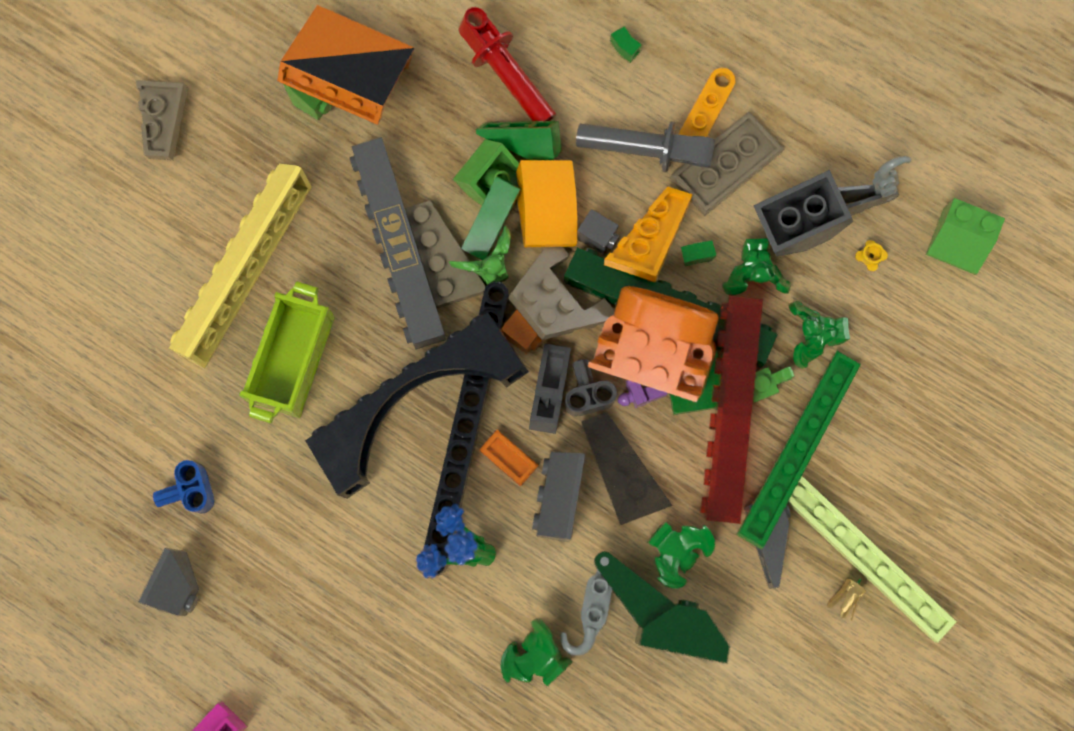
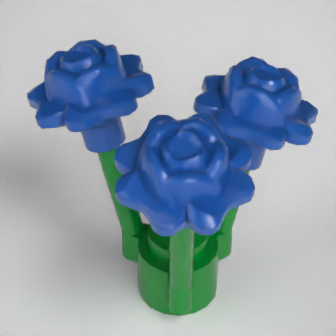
M453 504L451 507H443L436 515L438 524L436 530L441 532L442 536H446L448 533L452 534L448 536L449 543L445 545L449 558L441 556L435 544L430 546L424 545L423 551L416 557L417 568L423 572L424 578H435L437 571L446 565H468L475 567L479 564L489 566L495 560V547L485 543L484 537L476 535L465 527L461 517L464 510L459 508L457 504Z

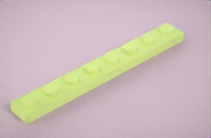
M803 476L800 478L788 504L933 642L938 643L956 621Z

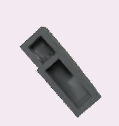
M544 343L529 430L556 434L571 348Z

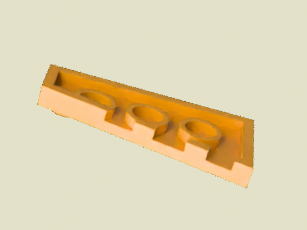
M667 186L648 208L645 216L634 224L632 231L620 240L618 247L613 253L607 255L604 259V265L656 282L692 201V194Z

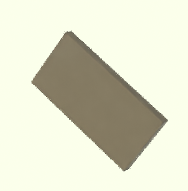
M748 112L715 139L711 167H700L685 163L670 176V179L681 191L692 194L691 202L706 216L778 157L784 148Z

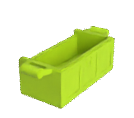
M296 282L286 295L278 292L275 293L274 306L265 326L256 356L252 362L244 390L240 391L239 397L249 403V417L267 423H272L279 413L297 418L301 417L335 316L328 307L319 305L318 287ZM294 292L313 297V302L293 297ZM254 405L274 410V413L254 407Z

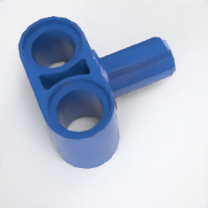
M183 460L175 467L174 477L176 485L153 493V500L157 507H163L181 500L184 508L188 511L203 514L210 511L214 505V496L207 471L201 464L190 460ZM194 467L196 470L195 477L187 481L186 472L189 468ZM201 493L203 495V503L199 507H195L193 499L197 494Z

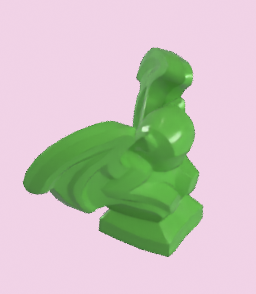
M507 226L503 227V233L498 238L497 245L492 254L482 261H449V264L453 268L468 272L472 271L478 274L486 285L491 282L505 281L509 278L504 263V254L508 253L511 235Z

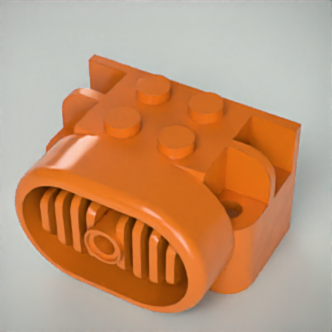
M625 286L620 291L614 315L610 316L604 323L602 333L598 337L595 357L589 361L588 367L697 402L704 392L716 354V345L712 339L719 317L710 309L647 289Z

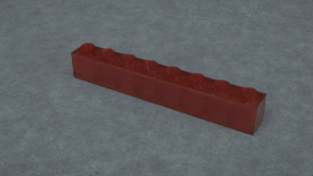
M729 296L726 303H721L720 319L725 320L724 330L718 331L717 346L722 347L721 358L716 357L714 374H719L718 386L713 385L711 398L712 402H716L715 413H710L709 429L713 430L712 441H707L706 457L710 458L709 469H704L703 485H707V496L701 497L700 513H705L704 518L708 521L741 523L763 299Z

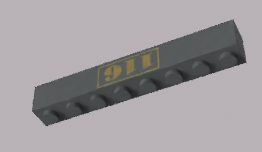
M380 137L351 146L354 156L349 157L354 172L359 171L361 180H358L357 184L361 196L367 195L369 204L364 205L368 219H374L377 227L372 229L376 244L382 243L384 250L383 253H380V258L384 269H390L392 277L387 278L392 294L397 292L400 301L395 303L399 318L405 317L408 326L403 328L408 344L413 342L416 350L445 341V333L383 139Z

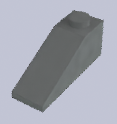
M788 504L783 510L764 548L759 549L756 547L768 589L780 587L789 530L788 518L791 517ZM752 505L744 507L746 515Z

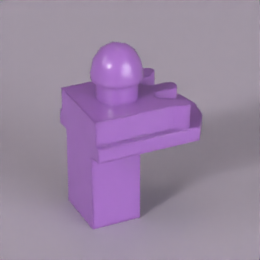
M627 380L626 387L628 393H622L618 397V403L622 406H629L630 403H633L636 409L666 397L667 392L651 387L642 389L641 384Z

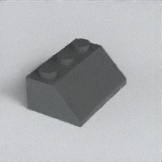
M551 452L550 459L544 458L542 474L547 475L545 486H539L537 502L542 503L540 514H534L532 530H537L536 537L570 542L585 454Z

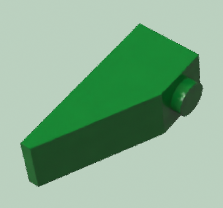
M559 121L484 122L476 129V135L490 141L502 143L508 150L528 160H554L562 152Z

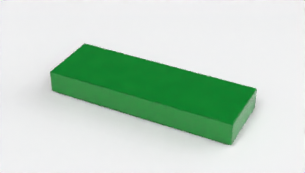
M496 177L461 249L481 260L488 257L522 189L500 177Z

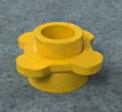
M868 240L865 243V247L855 254L856 260L863 262L867 266V270L871 272L876 271L878 264L881 261H885L888 257L883 247L873 240ZM869 254H873L874 257L870 258Z

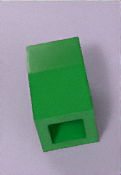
M625 26L611 33V44L620 56L631 63L641 52L642 44L629 34Z
M713 240L681 247L685 267L710 262L717 256Z

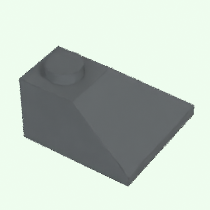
M164 548L138 601L139 603L177 616H187L188 612L191 613L198 602L196 595L199 587L187 552Z

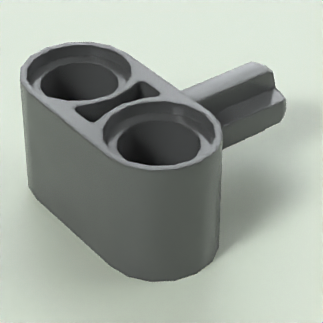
M580 359L573 363L578 387L571 389L565 399L567 412L575 417L608 409L614 404L617 396V389L611 382H594L587 359ZM601 389L608 390L611 394V399L601 401L596 393ZM579 396L584 399L585 405L581 408H574L570 404L571 398Z

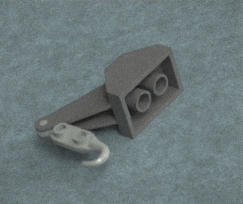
M901 156L884 163L874 174L873 185L838 187L831 171L828 170L753 205L775 255L778 257L805 252L823 244L853 223V215L896 199L899 196L896 188L899 185V178L896 170L892 169L901 164L910 163V157Z

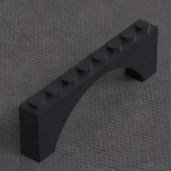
M488 312L485 315H478L470 321V325L465 329L453 332L448 336L445 343L439 347L436 346L429 349L424 354L425 357L416 363L413 362L406 365L398 376L382 382L378 390L359 398L355 406L349 410L339 412L334 417V421L326 426L318 427L312 432V436L305 440L338 496L348 499L370 484L367 479V469L376 433L389 411L413 389L431 380L453 375L487 377L500 381L507 388L529 373L523 361Z

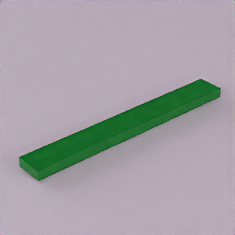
M839 351L834 353L736 534L737 536L759 549L764 548L861 366L860 363Z

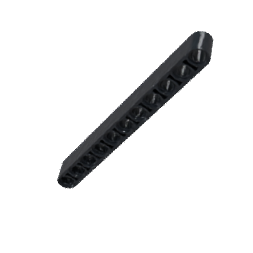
M491 282L486 286L479 310V315H485L488 312L491 317L496 318L500 329L504 325L509 304L508 289L503 283ZM493 292H501L504 295L503 299L498 302L492 301L489 297ZM464 375L424 545L430 546L435 544L437 551H440L441 556L449 558V554L445 550V545L449 543L448 538L441 544L436 543L433 538L436 526L438 525L436 515L440 512V506L445 501H451L457 504L459 508L462 507L491 378L487 377L475 380L471 375ZM471 394H475L480 398L479 403L474 407H469L465 404V399ZM463 421H470L474 424V428L470 433L463 434L459 431V425ZM463 447L467 450V456L464 460L457 461L453 459V451L456 448ZM451 474H457L461 477V483L456 488H450L446 484V480ZM446 565L445 567H441L440 570L437 571L436 576L442 575L446 571L448 565Z

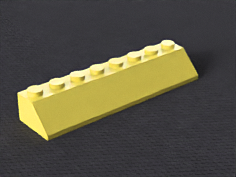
M279 163L276 170H272L269 173L266 181L267 185L262 192L256 195L249 215H245L241 220L240 230L236 237L229 240L226 246L227 252L222 260L217 261L214 265L212 277L208 283L201 287L198 294L199 298L194 307L192 306L187 310L182 327L172 335L170 350L205 369L312 187L303 169L299 166Z

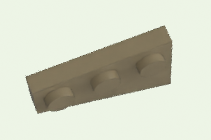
M136 80V86L140 93V101H138L139 110L142 112L143 120L141 131L144 155L149 159L173 161L188 87L184 83Z

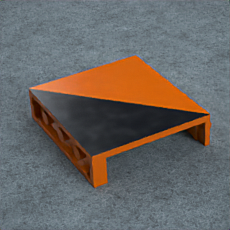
M317 5L280 61L277 81L378 125L382 118L386 101L404 68L408 69L410 66L414 47Z

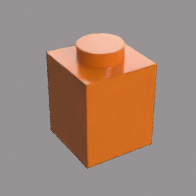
M518 310L513 313L501 328L508 341L526 355L531 349L536 351L544 341Z

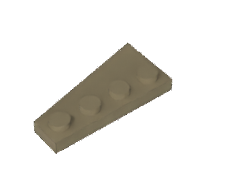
M426 201L405 208L437 309L482 295L486 287L478 274L472 271L468 272L453 268L449 264V261L461 262L469 260L432 202Z

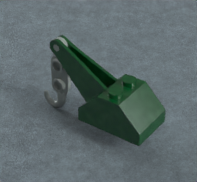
M603 551L595 556L594 565L597 573L587 582L581 611L584 639L581 645L572 646L567 641V634L562 632L561 644L566 652L580 656L592 649L597 634L607 620L611 593L613 591L638 625L635 644L727 664L730 645L707 611L698 609L699 603L679 600L678 604H674L616 559L611 553Z

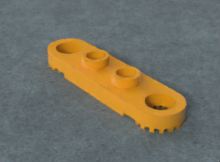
M718 68L711 73L678 135L708 136L734 88L736 79L731 70ZM716 77H726L729 85L726 87L718 86L715 83Z

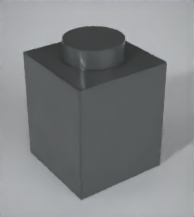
M591 209L577 230V240L604 255L607 248L612 250L620 237L617 235L619 225Z

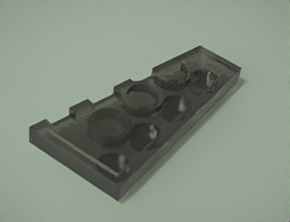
M607 412L581 421L620 526L673 506Z

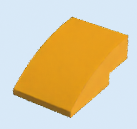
M520 160L516 174L518 187L522 190L517 202L524 248L576 247L577 200L572 160Z

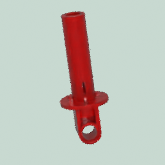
M471 7L467 9L459 25V33L476 54L472 59V65L480 67L488 63L532 121L553 120L557 114L507 50L513 39L512 33L507 31L501 34L481 8Z

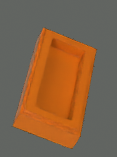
M498 429L479 449L483 455L520 487L539 466Z

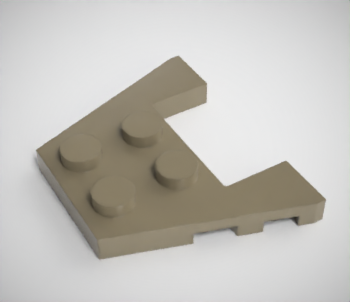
M545 247L508 297L542 340L573 333L574 330L582 328H595L599 324H604L615 312L605 298L584 311L551 271V269L563 263L569 257V254L563 247Z

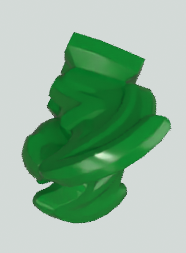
M768 238L746 239L741 253V259L744 262L734 267L728 281L722 284L723 291L728 295H737L747 290V282L749 281L756 283L770 281L776 286L778 291L788 294L791 284L785 280L777 265L772 263Z
M800 301L788 304L791 313L803 320L802 332L806 340L805 344L801 342L794 348L793 360L797 367L807 368L809 362L824 353L823 349L826 344L834 347L850 339L848 318L823 317L819 312L803 306Z
M664 522L647 541L650 546L657 547L660 557L654 558L660 577H657V579L671 589H679L686 585L687 580L678 574V567L685 574L686 571L695 565L697 558L700 556L692 550L700 549L704 557L707 558L712 555L715 549L714 536L705 525H702V529L693 526H682V531L676 532L671 529L667 522Z
M535 618L531 621L534 631L528 633L524 642L521 643L526 653L520 654L517 642L514 641L505 649L500 663L501 673L507 683L511 681V678L522 682H531L535 674L543 677V683L548 687L573 663L570 658L562 657L560 650L552 639L553 634L541 619Z

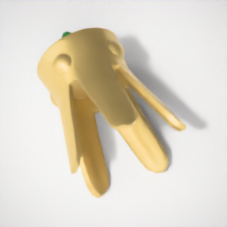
M860 578L857 583L846 579L842 589L827 602V607L832 608L846 596L841 606L840 616L845 618L854 605L850 618L852 621L858 601L866 593L865 589L859 585L862 579Z

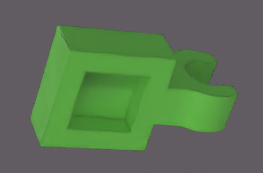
M790 366L774 374H771L769 367L743 377L742 380L754 404L778 394L779 389L777 385L791 380L795 375Z

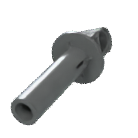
M675 122L669 123L668 130L666 128L664 134L580 123L576 137L577 147L660 158L662 172L665 173L668 172L672 161L700 167H711L715 139L677 135Z

